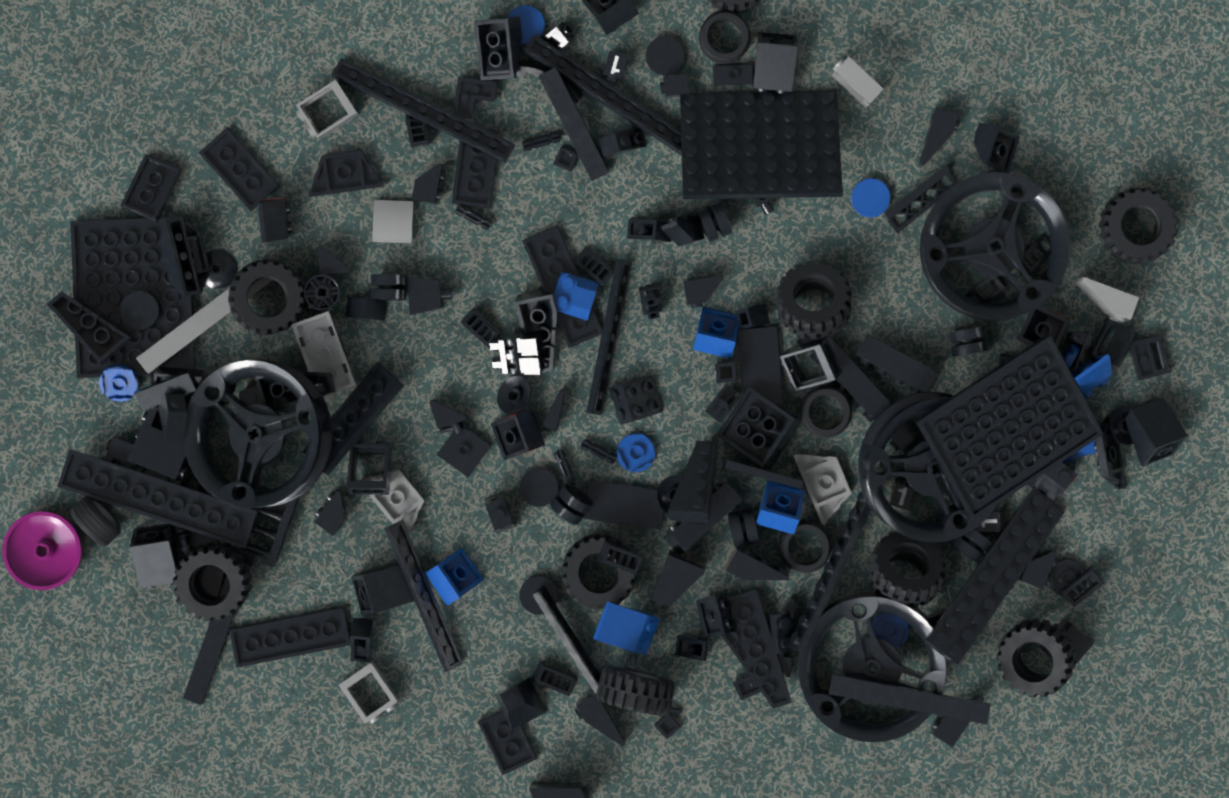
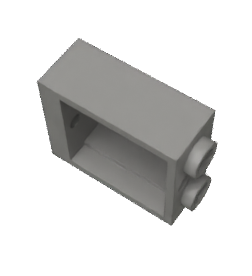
M850 57L846 60L842 58L833 68L835 72L832 76L866 108L883 90Z
M336 80L296 104L299 109L296 111L301 121L306 120L309 127L306 129L312 138L316 136L319 140L359 115ZM334 91L348 114L324 130L319 131L305 108Z
M373 661L339 684V687L365 724L369 721L371 724L381 718L380 713L385 710L390 712L397 707L396 702H398L399 698ZM372 672L390 701L367 715L349 687Z

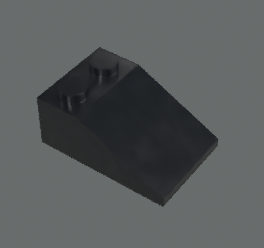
M520 16L474 21L481 80L516 78L522 40Z

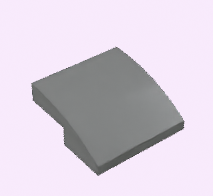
M374 200L372 241L412 244L414 201Z

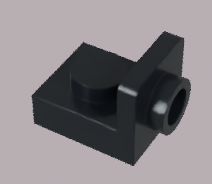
M561 22L542 39L560 50L575 36L572 29L565 25L564 22Z

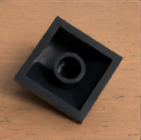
M979 123L973 142L982 162L1002 173H1009L1020 137L999 126Z
M530 677L495 694L511 730L546 713Z

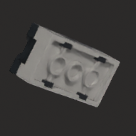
M330 311L292 324L308 371L330 372L332 374L336 392L323 396V398L358 386Z

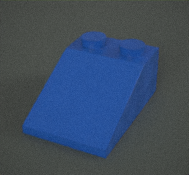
M1108 354L1091 358L1071 373L1079 390L1086 398L1093 394L1092 389L1096 386L1100 388L1109 382L1107 378L1112 375Z
M607 601L593 639L646 655L660 618L642 610Z

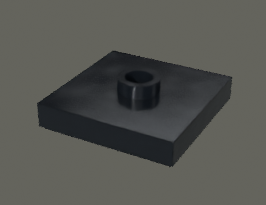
M465 427L466 431L459 435H455L453 431L436 455L466 477H469L491 445Z

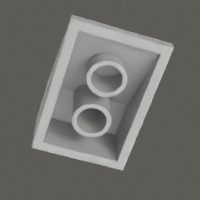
M1085 277L1076 279L1075 283L1105 315L1110 316L1109 319L1117 323H1124V321L1132 319L1139 297Z

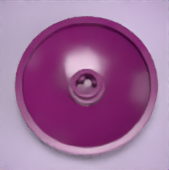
M48 511L29 513L15 521L7 531L2 547L3 561L9 574L21 585L34 590H49L65 584L78 570L83 554L82 541L74 525L65 517Z

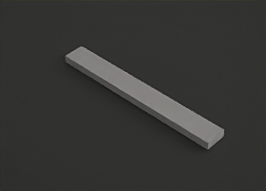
M260 279L256 281L249 289L248 299L273 280ZM229 289L136 358L148 374L231 312L228 303Z

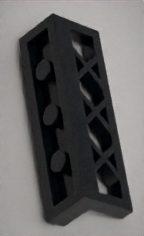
M946 165L882 215L897 234L933 206L945 192L957 184ZM946 175L952 185L947 189L939 188V180ZM926 190H936L935 199L924 201V192ZM921 195V200H915ZM911 202H919V212L908 213L909 204ZM897 214L905 215L904 224L898 228L892 221V218Z

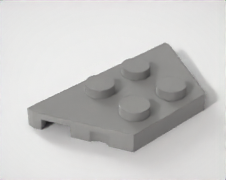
M794 454V460L819 520L824 525L851 495L837 457Z
M398 470L391 472L389 495L369 496L392 524L403 520L410 535L425 500L403 473ZM383 474L358 481H383Z

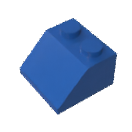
M703 307L693 350L731 359L739 328L737 316Z
M767 480L756 524L794 534L800 520L805 490Z
M460 548L425 573L446 605L451 604L484 580L463 548Z

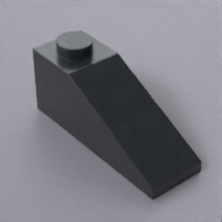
M938 108L933 110L918 167L922 168L953 132L958 130L960 120L957 119V113Z
M595 693L576 703L577 708L575 712L580 720L584 719L587 724L622 747L626 745L623 736L602 701L598 700Z
M978 694L970 700L983 702L985 698ZM941 716L933 721L930 727L932 729L931 733L953 748L970 721Z

